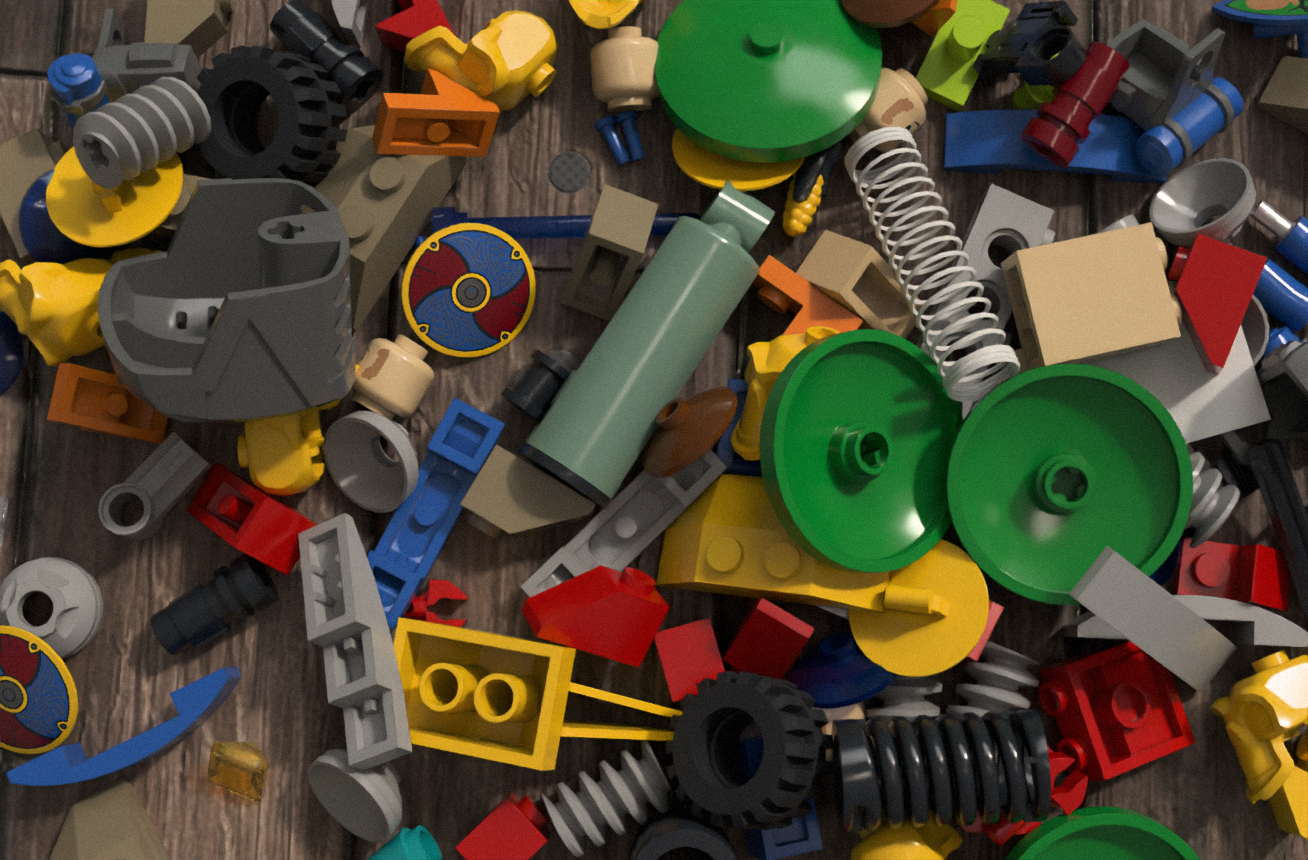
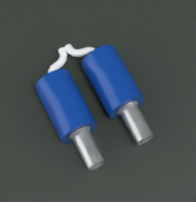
M1264 200L1260 201L1252 210L1250 216L1279 238L1274 244L1273 249L1308 275V219L1301 215L1294 222H1291ZM1267 258L1253 295L1261 302L1268 314L1284 326L1290 327L1296 333L1308 323V288Z

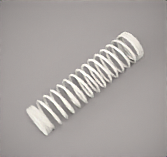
M896 126L883 127L871 131L859 138L848 150L844 158L850 179L856 185L857 194L862 198L863 208L869 213V222L875 227L876 237L882 242V251L889 258V266L895 271V279L902 287V296L909 302V311L916 317V327L923 332V342L930 348V358L937 363V374L943 379L942 385L945 387L947 396L954 401L960 402L979 400L996 385L1017 376L1020 370V363L1015 356L1016 353L1009 345H1002L1005 341L1006 333L1001 329H995L999 318L993 313H988L991 308V301L981 297L984 286L979 282H974L977 271L973 267L968 266L970 256L966 252L961 251L963 241L959 237L954 236L956 227L947 221L949 212L944 207H940L942 197L934 192L935 183L933 180L927 178L928 168L921 163V154L916 150L917 144L914 142L912 134L907 129ZM889 140L907 141L906 148L893 149L881 154L871 161L863 171L855 169L858 160L874 146ZM901 153L890 163L870 170L872 166L884 158ZM914 156H916V162H911ZM913 166V168L910 169L903 176L893 181L876 185V183L894 177L895 175L902 172L906 167ZM918 167L923 171L922 177L908 178ZM919 181L911 189L899 195L884 198L885 195L902 185ZM924 181L930 185L929 191L913 193L921 187ZM888 187L876 199L868 197L871 189ZM925 196L919 202L906 209L891 212L903 202L915 197ZM930 196L936 199V206L920 207ZM868 201L873 203L872 207L868 205ZM896 201L884 213L874 211L878 203ZM937 210L943 214L942 221L937 220L922 224L931 218ZM931 211L913 223L897 227L912 216ZM905 214L891 227L881 225L885 217ZM874 215L880 217L878 222L875 220ZM944 225L950 228L949 235L934 237L922 242L905 256L895 255L899 246L921 242L933 236ZM937 226L930 232L918 238L905 241L906 239H908L909 237H911L912 235L921 230H924L928 227ZM915 227L903 235L899 241L888 240L893 231H902ZM881 230L887 231L885 236L881 234ZM950 240L957 243L956 250L934 255L917 265L913 270L906 271L902 269L907 260L929 256L946 246ZM939 241H943L939 245L928 251L915 254L916 252H918L919 250L928 245H931ZM887 244L894 246L892 251L888 249ZM957 255L964 258L962 266L942 270L926 279L921 285L909 284L910 279L914 275L935 271L947 265ZM949 256V257L946 258L944 261H942V262H940V263H938V264H936V265H933V266L928 267V268H924L925 266H927V265L930 264L931 262H934V261H936V260H938V259H941V258H943V257ZM894 259L901 260L898 267L894 263ZM964 270L971 273L969 281L948 286L931 296L928 300H916L917 295L922 290L931 289L950 282ZM954 272L952 275L938 282L931 283L939 277ZM901 274L908 275L905 282L901 279ZM970 286H976L979 289L975 297L965 298L952 303L936 315H923L924 310L929 305L945 302L959 296ZM957 288H960V289H958L957 291H955V292H953V293H951V294H949V295H946V296H944V297H941L942 295H944V294H946V293H948V292H950V291H953V290H955V289H957ZM908 289L915 290L912 297L908 294ZM977 301L986 304L984 311L959 319L944 330H930L937 320L964 312L976 304ZM914 303L922 305L919 312L915 309ZM961 305H964V306H962V307H960V308H958V309H956V310L951 311V310L954 309V308H957V307H959V306H961ZM984 317H989L993 320V324L988 329L971 333L951 346H937L938 342L945 335L965 330L978 323ZM921 319L930 320L926 328L921 324ZM991 333H997L1001 336L996 345L981 348L958 361H944L954 350L973 345ZM928 334L938 335L933 344L928 339ZM935 349L945 351L940 359L935 355ZM1000 362L986 371L964 377L980 367ZM942 365L951 366L946 373L943 372ZM1004 367L997 374L982 382L970 386L954 387L957 382L980 379Z

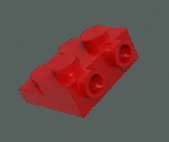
M1130 640L1119 642L1098 651L1082 653L1039 670L1043 683L1038 688V698L1044 711L1056 718L1063 739L1057 745V752H1062L1075 759L1066 768L1070 773L1076 770L1088 776V781H1103L1196 743L1171 671Z

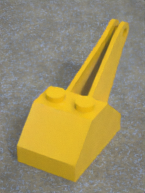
M398 617L393 647L404 692L411 744L545 771L555 770L560 736L673 741L675 730L671 728L564 719L569 691L670 718L673 715L681 716L684 711L570 682L576 652L574 648L498 633Z

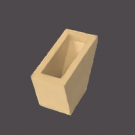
M825 230L796 271V274L862 319L863 322L858 330H881L906 339L916 325V317L909 311V302L902 296V287L895 279V271L868 244ZM908 289V294L912 297L914 292ZM914 303L915 309L919 312L922 305Z

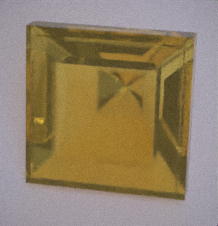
M214 742L210 751L207 781L255 802H261L265 792L269 763L256 742Z

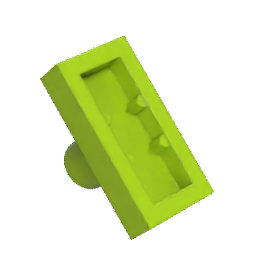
M957 0L956 12L938 31L915 78L923 87L928 98L957 112L962 110L979 76L973 68V64L979 54H986L988 50L985 45L987 40L995 31H1001L1010 9L992 0Z

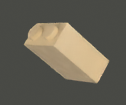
M1152 222L1017 250L1001 262L1027 370L1052 364H1078L1163 345L1181 336L1179 330L1182 322L1181 307L1176 296L1169 291L1164 272L1167 267V253L1162 240L1155 237Z

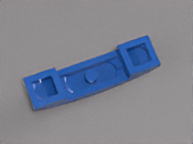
M982 110L949 113L945 116L942 171L998 174L1002 168L1103 174L1108 175V181L1150 184H1164L1166 182V176L1155 177L1140 163L1135 153V142L1145 131L1131 118L1100 114L1089 125L1090 135L1084 144H1077L1080 149L1068 167H1061L1035 153L1020 138L1021 133L1030 120L1038 118L1036 115L1037 110Z
M455 397L427 446L429 452L419 468L417 487L413 494L397 508L375 550H370L367 555L388 626L392 629L397 627L398 617L403 618L444 549L465 510V507L460 505L496 444H498L506 426L503 422Z
M237 666L224 667L170 693L179 716L88 760L80 742L64 745L6 772L11 784L28 786L70 784L112 774L150 760L172 748L203 725L233 692L242 677Z

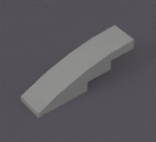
M343 513L298 533L307 641L323 647L328 703L343 708L348 765L360 770H366L413 751L403 687L383 605L353 517Z

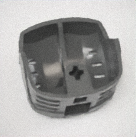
M281 178L198 180L167 251L116 262L104 277L99 290V322L104 344L112 361L118 382L123 384L135 397L169 418L186 423L221 424L288 416L343 398L349 393L355 382L356 348L355 336H352L349 238L337 208L326 196L301 181ZM304 204L316 212L306 214L300 209V206ZM215 316V320L211 328H209V319ZM178 323H186V329H178Z

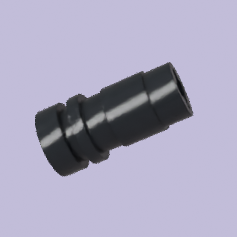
M303 0L289 1L274 15L270 23L271 32L283 43V46L289 53L310 58V63L321 65L328 72L325 80L336 82L341 94L335 100L337 104L345 105L346 112L355 110L363 105L378 89L382 81V71L368 57H364L363 52L356 45H347L343 41L342 36Z
M244 553L230 561V568L227 566L220 567L214 571V578L205 584L197 585L172 600L167 607L153 614L150 617L151 627L163 648L172 655H177L192 645L199 649L231 629L229 623L237 618L246 620L254 615V608L258 611L263 610L278 601L277 588L262 562Z

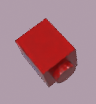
M710 617L656 633L654 640L672 702L682 700L687 693L698 695L696 684L705 678L717 680V673L725 672Z
M510 792L460 841L455 849L466 860H529L549 840L551 833L544 826L550 821V818L528 795L519 800Z

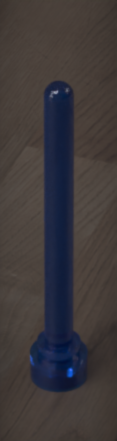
M433 207L432 229L434 234L451 225L480 223L495 227L513 239L583 238L592 215L468 218V212H457L456 207ZM692 212L656 213L649 236H667L681 216H688L700 220L701 216Z

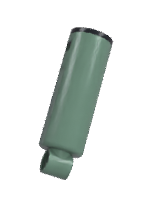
M727 180L700 220L688 216L679 217L578 369L572 370L550 403L551 408L539 426L536 425L518 451L519 454L555 480L605 510L622 485V480L634 462L638 461L658 429L659 424L656 422L658 413L667 403L678 396L758 275L759 266L748 253L765 231L775 211L746 191L740 192L736 190L731 182Z

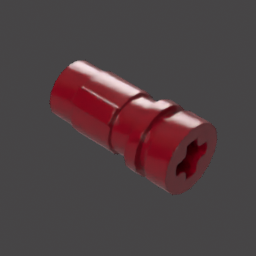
M1091 42L1086 49V59L1082 67L1072 77L1055 86L1052 90L1055 96L1050 103L1043 102L1036 112L1038 118H1032L1021 133L1020 138L1044 159L1058 166L1068 167L1080 149L1077 144H1084L1089 137V125L1094 119L1098 118L1118 89L1119 82L1130 68L1129 62L1111 47L1103 43Z

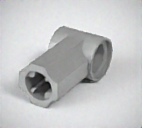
M173 431L124 483L114 485L104 493L98 508L100 521L106 529L129 540L141 541L149 539L159 531L163 525L164 517L213 466ZM140 498L144 506L143 516L136 524L125 527L121 522V509L131 499Z

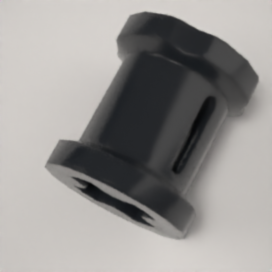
M534 349L530 355L532 363L513 388H505L501 395L537 423H541L545 417L544 412L570 375V372L543 352Z

